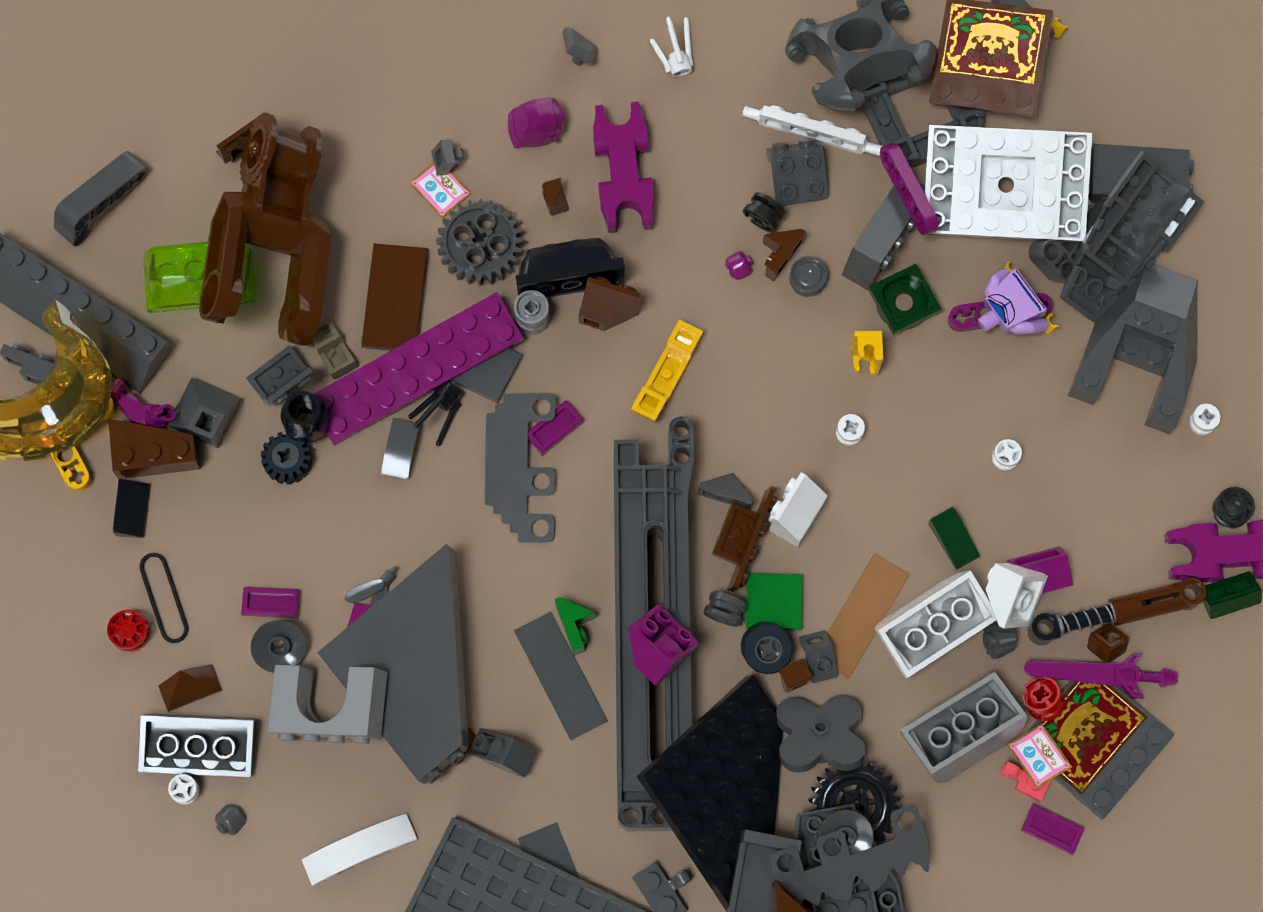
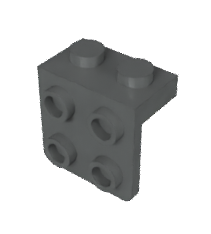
M814 138L798 140L799 144L788 145V142H779L772 144V148L766 149L767 160L770 162L772 169L775 201L781 206L822 200L828 197L823 146L818 141H814Z
M289 345L247 376L246 380L265 404L273 403L277 405L289 396L287 391L293 386L300 388L312 378L309 374L313 372V369L310 366L306 367Z

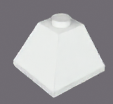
M995 563L987 576L986 592L1000 627L1005 629L1029 626L1048 575L1010 563Z

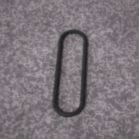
M149 553L140 561V572L162 637L167 642L179 643L187 636L188 625L165 558L158 553ZM150 557H158L163 563L184 626V632L178 639H171L165 634L144 571V562Z

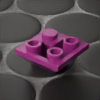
M659 604L628 628L634 666L654 685H657L667 677L699 644L687 629H684Z

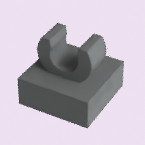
M451 139L440 140L431 151L437 175H447L454 166L460 164L459 160L465 158L463 148L453 149Z

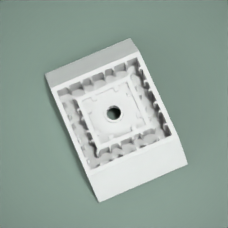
M929 125L925 195L936 214L938 229L928 234L1031 241L1083 242L1086 236L1092 133ZM1002 178H1009L1013 181L1014 188L1012 191L1004 193L999 189L998 182Z

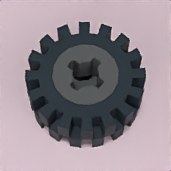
M279 432L277 437L271 436L269 438V443H264V451H261L262 465L273 481L275 479L280 484L286 482L287 485L292 484L291 481L294 480L297 483L301 481L300 477L303 476L305 478L308 475L307 470H310L312 467L311 451L307 443L297 442L287 434L283 435L282 432Z

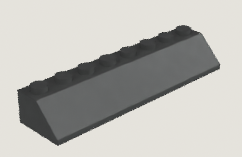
M0 233V303L84 357L83 335L61 321L56 303L57 300L72 313V321L79 328L80 324L85 333L93 340L92 342L88 339L92 357L104 363L102 352L108 362L111 375L116 379L123 380L127 386L141 394L172 352L168 342ZM88 358V360L93 364L100 365L91 358Z

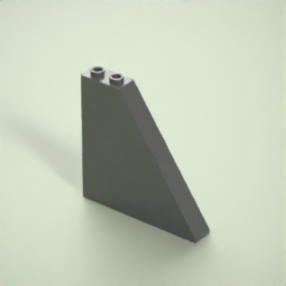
M445 544L318 652L346 690L349 667H372L388 672L381 734L415 778L423 784L428 782L431 784L443 775L442 770L449 764L454 765L465 756L463 752L469 748L456 552Z

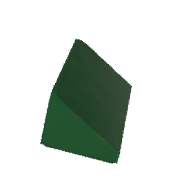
M1250 571L1205 585L1206 596L1203 603L1210 619H1215L1262 602V589Z

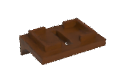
M257 118L216 145L218 148L216 152L225 164L229 161L233 163L241 157L246 137Z

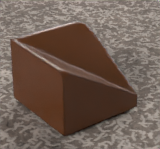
M557 178L544 182L542 194L549 214L554 216L568 211L569 206L562 189V179Z
M1107 623L1090 634L1087 648L1103 662L1110 663L1126 652L1130 638L1111 623Z
M804 658L779 670L785 693L809 684L813 677Z

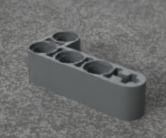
M129 151L122 153L58 204L54 212V229L73 246L76 247L82 244L90 234L91 222L138 186L146 178L149 168Z
M1106 199L1096 202L1087 213L1086 234ZM1036 240L1030 245L1028 253L1031 261L1052 282H1065L1078 252V247L1080 248L1082 242H1064L1061 244L1057 240Z

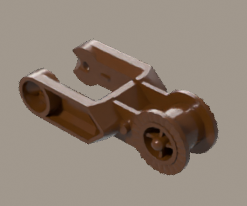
M266 112L259 115L254 121L246 137V143L243 146V153L241 155L240 179L243 184L242 191L224 192L211 221L199 304L200 317L203 320L224 324L226 317L236 316L242 297L243 283L241 274L245 245L247 243L291 256L285 302L282 306L278 322V334L280 339L301 346H308L312 342L321 319L331 234L325 220L308 210L311 186L316 178L319 161L322 158L323 140L319 129L308 126L299 135L277 129L275 116Z

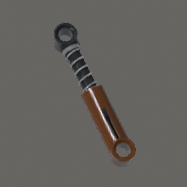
M1187 578L1179 583L1109 599L1107 606L1101 604L1099 608L1091 606L1089 610L1084 611L1080 609L1078 613L1069 612L1065 616L1041 613L1029 624L1027 629L1028 637L1034 644L1046 645L1052 640L1064 636L1066 632L1071 634V631L1078 629L1082 631V628L1086 627L1092 629V626L1099 624L1103 626V623L1107 622L1118 626L1180 610H1192L1205 599L1206 587L1199 579ZM1185 588L1194 591L1195 600L1185 597ZM1173 597V599L1151 604V602H1156ZM1037 624H1046L1050 634H1040L1037 630Z

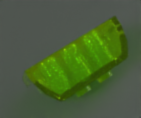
M208 242L151 247L145 252L143 263L148 313L199 308ZM245 245L241 274L243 290L240 304L256 303L252 251L247 245Z

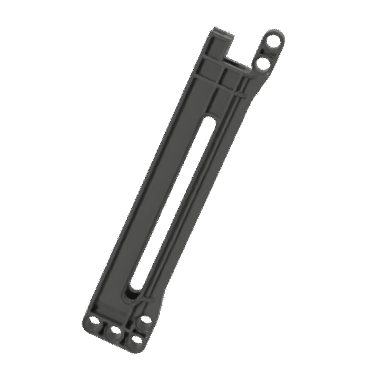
M683 416L675 417L669 424V465H640L639 439L614 440L617 819L620 827L630 832L672 831L666 821L661 824L652 821L651 814L658 810V808L636 777L652 763L650 759L649 679L634 666L628 628L648 612L647 540L650 537H658L663 544L664 609L684 629L690 632L688 493L694 464V428L690 419ZM677 427H684L687 429L688 434L680 437L675 435L673 430ZM678 453H683L689 459L685 463H678L675 461L674 456ZM691 653L665 677L666 749L692 726ZM627 810H633L638 814L639 819L634 824L624 822L622 815Z

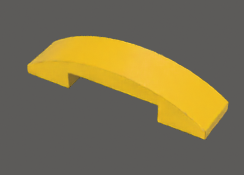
M679 319L661 357L645 386L639 392L630 411L656 422L681 379L703 334L702 330Z

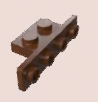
M772 486L765 490L757 513L735 503H732L729 507L711 554L736 565L727 588L728 591L733 592L738 587L742 588L748 576V572L745 571L748 561L752 562L755 558L758 547L754 545L758 536L762 537L767 527V522L764 519L767 512L772 511L777 497L774 496L776 488Z

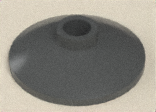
M274 620L263 624L257 629L252 637L250 649L256 664L262 669L274 673L275 665L298 666L306 654L307 642L304 633L297 625L285 620ZM278 639H281L283 641V643L279 646H275L273 644V642Z
M844 809L833 812L823 820L818 829L817 839L822 835L837 830L846 831L845 838L850 855L869 849L873 844L871 824L862 814L854 810ZM837 838L827 839L823 846L824 852L830 856L837 855L841 850L840 840Z

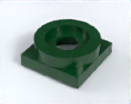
M913 264L868 287L880 318L888 325L893 335L903 330L917 327L924 320L940 313L942 310L917 264ZM899 294L909 295L913 300L912 307L906 311L899 310L894 303L896 296Z

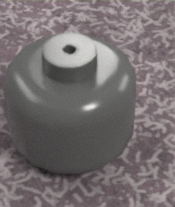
M225 805L215 816V821L218 824L216 828L222 834L227 832L230 835H236L246 824L245 814L235 805Z

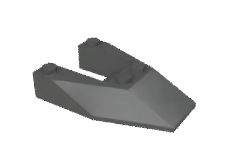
M1154 264L1149 269L1144 268L1135 277L1136 281L1130 287L1126 286L1119 294V298L1095 322L1068 396L1094 405L1099 397L1113 358L1161 376L1144 425L1170 435L1177 426L1197 363L1198 280Z

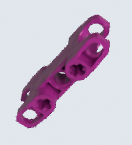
M631 102V117L628 122L622 125L610 123L606 119L603 105H595V121L593 126L595 157L608 155L611 181L598 182L600 207L608 233L616 232V216L620 211L627 208L634 209L640 214L644 230L652 229V211L654 207L652 177L638 178L636 153L648 152L646 122L642 116L639 102Z
M1263 520L1249 522L1247 524L1248 535L1219 536L1218 526L1214 523L1193 524L1181 529L1167 531L1164 534L1165 543L1184 545L1189 549L1192 556L1190 564L1171 568L1168 571L1169 579L1183 581L1187 578H1196L1202 583L1216 582L1224 579L1223 568L1251 566L1253 577L1255 579H1263Z

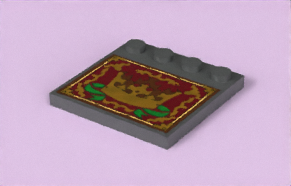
M1070 681L1061 691L1065 698L1063 712L1051 721L1042 722L1037 720L1028 731L1041 723L1072 766V768L1055 777L1054 780L1098 818L1103 820L1172 739L1174 734L1117 686Z

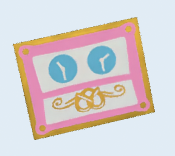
M434 163L409 182L441 218L472 194L451 170L447 175H437Z
M1042 723L1007 744L1037 789L1072 768Z

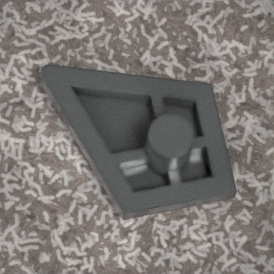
M565 27L562 33L566 53L573 56V63L581 65L582 62L590 65L597 51L596 46L572 28Z

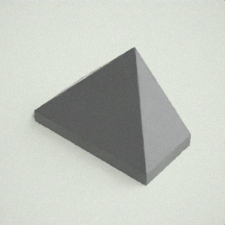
M734 473L701 482L698 487V495L729 505L735 503L749 510L751 508L753 499Z

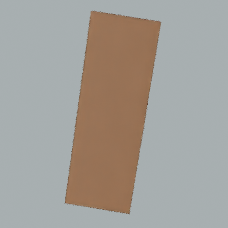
M875 553L827 633L833 645L837 672L848 679L876 633L875 626L885 618L910 575Z

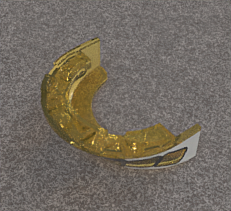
M56 299L42 314L43 324L52 334L56 343L57 354L54 366L45 380L33 390L15 398L0 400V460H6L9 457L23 458L24 461L47 458L46 454L60 449L66 451L88 437L101 423L109 409L108 402L111 392H113V380L108 362L72 313Z

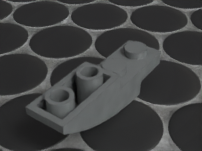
M3 344L0 351L1 357L6 362L21 367L19 373L25 381L53 389L68 390L75 381L83 362L82 359L72 354H68L67 357L58 354L55 361L43 354H38L36 357L29 354L28 349L14 344L13 347ZM92 364V366H88L86 383L90 389L106 387L105 370L100 365Z

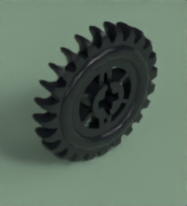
M870 761L865 768H863L862 763L858 768L849 771L836 769V772L833 773L830 769L825 768L828 778L824 779L817 776L821 787H811V790L817 794V797H810L808 801L816 805V807L809 809L808 812L848 805L849 801L854 802L857 798L860 806L855 808L865 817L868 806L875 805L874 813L868 821L873 830V839L876 838L880 842H884L882 833H892V830L888 827V824H892L890 815L894 810L900 809L893 806V804L899 802L901 798L899 796H892L898 789L896 785L888 786L892 777L887 775L881 778L884 769L879 767L873 772L874 764ZM857 785L855 790L847 792L844 790L847 786ZM867 789L874 796V800L865 799L864 796ZM842 791L843 795L840 798V804L834 806L837 795Z

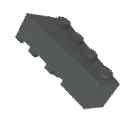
M919 182L923 192L925 193V185ZM894 186L853 246L842 272V276L868 290L870 285L874 284L881 271L887 269L893 258L891 256L894 250L897 252L905 240L903 235L906 231L910 233L915 225Z

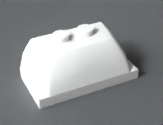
M967 570L944 579L882 619L875 626V630L904 678H908L997 619L990 601L971 570Z

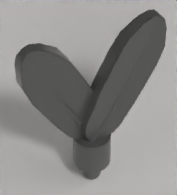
M393 567L390 571L387 570L380 579H375L352 588L345 595V601L357 603L372 596L370 602L372 607L388 593L387 585L395 578L394 574L398 570L397 567Z

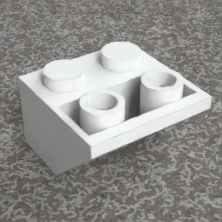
M802 472L797 479L791 478L784 490L785 493L782 497L784 501L778 500L768 520L771 522L770 532L797 548L827 499V495Z

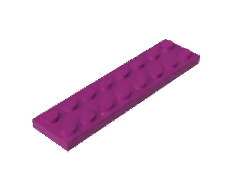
M496 292L315 392L314 395L321 398L327 408L329 424L326 433L332 444L335 446L441 387L445 382H450L452 379L523 341L522 334L499 294Z

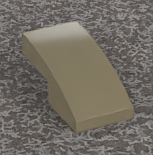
M330 318L321 321L312 344L332 378L336 379L356 368L357 364Z

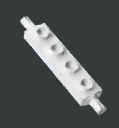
M746 105L744 107L742 117L757 120L759 125L803 138H814V141L854 153L862 154L866 152L878 157L880 156L882 145L867 142L866 135L861 134L857 129L840 128L826 120L816 121L803 113L792 114L779 106L769 107L764 105L760 110L747 107Z

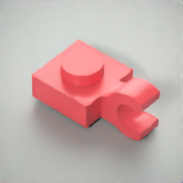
M1008 761L1004 763L1000 771L1001 775L1017 782L1014 790L1038 802L1043 800L1051 782L1049 781L1037 789L1024 769L1022 770L1017 765Z

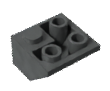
M191 378L175 409L176 416L172 421H169L167 426L179 432L193 434L195 439L217 448L241 399Z

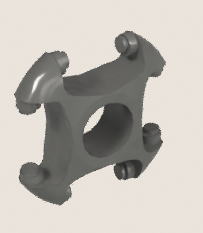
M856 0L858 10L818 25H816L813 18H800L795 24L785 48L787 57L793 62H798L805 54H812L834 76L825 83H817L812 87V94L818 104L836 110L855 111L856 108L861 107L865 103V98L861 91L877 83L902 75H906L910 85L924 83L934 66L937 48L929 40H924L919 44L905 42L887 23V21L893 19L903 20L908 16V7L903 0ZM860 47L871 48L862 52H850L852 49Z

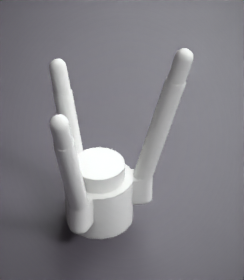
M668 16L666 21L674 52L669 55V60H667L653 38L650 39V43L663 63L666 73H671L672 77H682L691 73V67L694 66L691 55L689 19L687 17L684 18L686 53L684 54V51L679 48L671 17Z

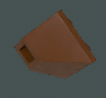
M589 277L579 311V323L602 331L617 326L639 315L641 293H638L635 288L628 285L619 287L611 284L608 279Z

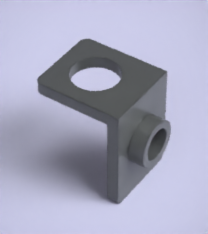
M819 631L800 636L799 642L805 652L807 665L813 676L811 682L817 683L836 678L838 672L834 650L827 633ZM814 639L822 640L818 644H808L809 641Z

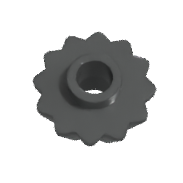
M994 621L983 629V644L987 655H990L991 659H998L1014 651L1015 647H1017V633L1014 628L1004 629L998 625V622Z

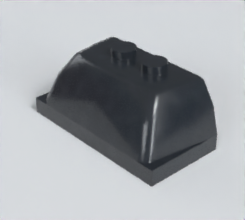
M601 238L576 239L529 249L521 263L518 275H515L517 295L528 290L538 291L546 298L585 292L589 277L594 279L602 277L608 279L613 285H624L625 266L623 257L616 258L610 246Z

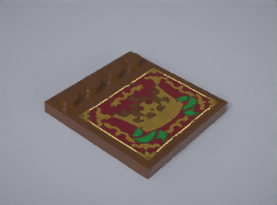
M946 0L929 102L931 104L1035 118L1053 10L975 0Z

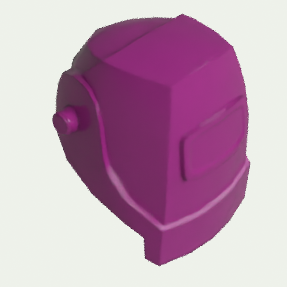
M552 97L537 98L525 102L508 113V132L514 148L517 149L520 147H538L551 142H557L558 137L564 131L565 112L559 102Z

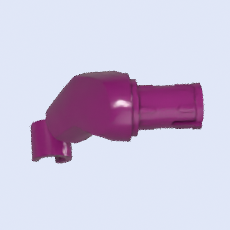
M117 378L112 383L111 397L118 400L117 406L130 423L163 429L169 421L175 418L176 411L170 412V410L174 409L172 405L142 404L131 393L124 394L128 390V386L123 380Z

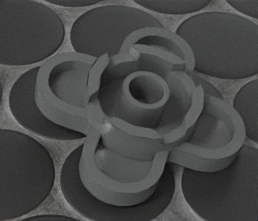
M835 696L817 708L805 699L794 697L788 698L778 705L776 711L777 724L781 730L789 735L781 743L779 749L780 762L787 770L797 773L806 772L816 766L817 763L827 762L836 769L849 771L858 768L865 759V745L858 736L852 733L861 721V707L856 700L848 696Z

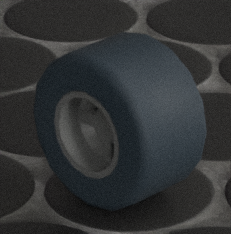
M768 621L758 622L749 627L744 633L741 641V653L746 663L756 672L774 674L779 672L781 668L786 667L791 661L793 644L788 633L778 624Z

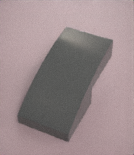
M393 418L381 474L405 479L409 478L420 426L418 428L414 427L416 422Z

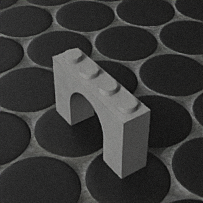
M275 665L268 732L278 735V740L295 741V737H303V741L320 742V738H328L327 742L344 743L345 738L353 739L352 743L369 744L370 739L381 740L388 672L372 667H349L346 699L342 709L331 720L320 723L315 718L310 703L314 670L302 666Z

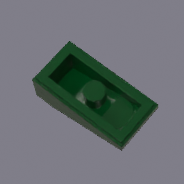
M954 507L930 519L928 525L956 570L980 557Z

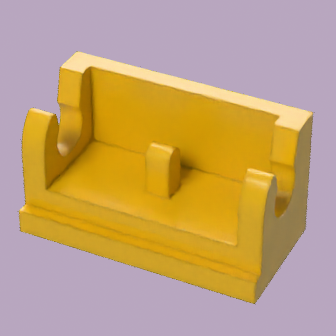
M854 331L850 353L853 352V368L856 373H859L860 370L859 362L865 360L869 363L870 375H878L883 362L882 331Z

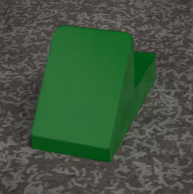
M561 597L554 599L574 656L583 653V644L588 641L583 628H577V625L595 619V612Z

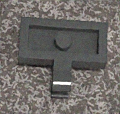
M655 862L632 877L653 912L687 911L675 893L676 890L691 881L685 870L668 881Z

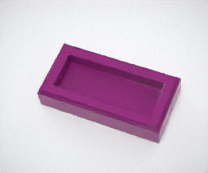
M566 400L555 409L553 420L540 421L528 430V441L543 456L583 424L584 420Z
M243 587L241 615L298 619L300 591L299 589Z
M1032 804L1020 831L1073 855L1085 828Z

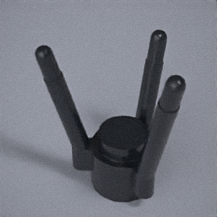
M445 382L411 412L408 417L413 419L432 403L414 424V427L418 428L437 407L445 411L450 408L436 441V446H440L456 411L461 406L458 399L462 394L455 386Z

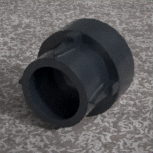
M292 391L281 409L283 429L291 439L297 442L308 443L315 441L327 430L329 416L326 405L321 398L310 392L299 391L294 393ZM302 413L312 415V418L307 421L297 420Z

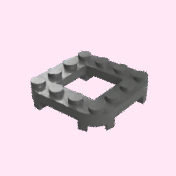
M936 59L932 71L925 81L933 79ZM902 75L877 83L861 91L865 98L862 108L879 145L898 144L910 167L927 162L929 130L910 137V135H906L889 99V95L915 86L908 83L906 75ZM947 106L954 121L943 126L982 127L984 111Z

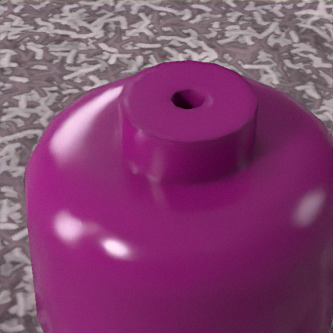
M738 251L727 257L725 266L732 278L740 280L752 274L753 269L751 265L754 262L750 255L746 256L742 251Z

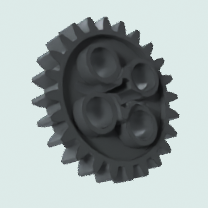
M479 199L478 206H474L472 201L468 200V208L466 209L461 204H458V213L452 210L449 211L451 220L442 219L443 225L446 228H438V234L442 237L436 238L437 245L442 246L437 249L438 255L443 256L441 259L442 265L449 264V273L457 270L456 276L458 280L465 275L468 284H470L473 278H477L478 285H481L483 278H486L488 283L492 284V276L494 275L499 280H502V271L508 274L511 273L509 264L518 265V260L514 256H522V250L518 247L524 246V241L518 238L523 235L522 229L516 228L519 225L518 219L511 220L512 211L503 214L504 208L502 204L495 209L492 200L487 206L483 205L482 199ZM483 221H489L492 223V225L486 229L479 227V224ZM468 223L473 224L480 241L485 242V249L493 259L492 261H488L482 246L479 242H476L475 234L467 225ZM460 233H465L469 236L464 241L455 239ZM495 243L505 245L504 249L500 251H495L491 247ZM473 255H478L482 258L478 263H471L468 259Z

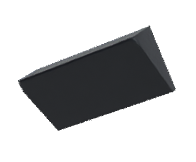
M119 479L113 522V533L115 536L144 537L149 484Z

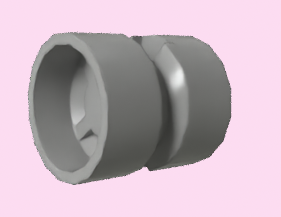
M528 290L522 292L514 302L515 322L521 332L528 335L540 334L549 324L548 300L538 291Z

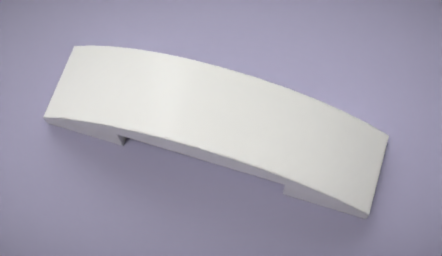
M403 814L345 837L301 860L312 886H315L369 859L417 840V837L407 814Z

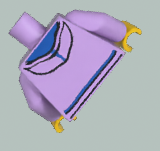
M1008 261L1004 268L994 273L989 279L984 291L986 297L984 299V306L988 312L977 319L979 325L985 332L999 325L1005 334L1011 332L1015 335L1036 334L1040 332L1052 333L1059 327V324L1053 325L1050 322L1054 314L1050 313L1043 318L1046 314V307L1019 273L1020 269L1012 271L1009 268L1012 262Z

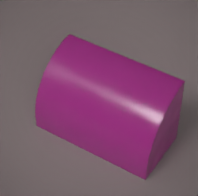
M1060 547L1007 560V563L1048 575L1042 593L1073 585L1068 555Z

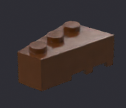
M108 419L112 470L118 480L200 469L198 442L193 434Z

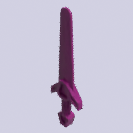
M1141 653L1131 654L1123 663L1028 661L1024 666L1025 673L1032 677H1048L1058 680L1119 686L1132 699H1143V696L1135 686L1137 682L1158 683L1161 688L1178 683V673L1166 668L1160 672L1140 671L1135 663L1142 656Z

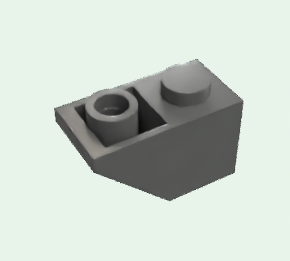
M479 729L468 752L469 755L523 778H525L537 753L514 738L484 729Z

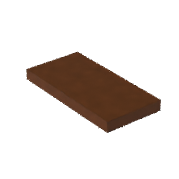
M373 244L361 343L362 348L391 351L418 336L427 248Z

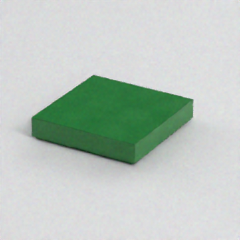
M748 573L746 579V629L758 622L768 621L778 624L784 630L801 631L802 574Z

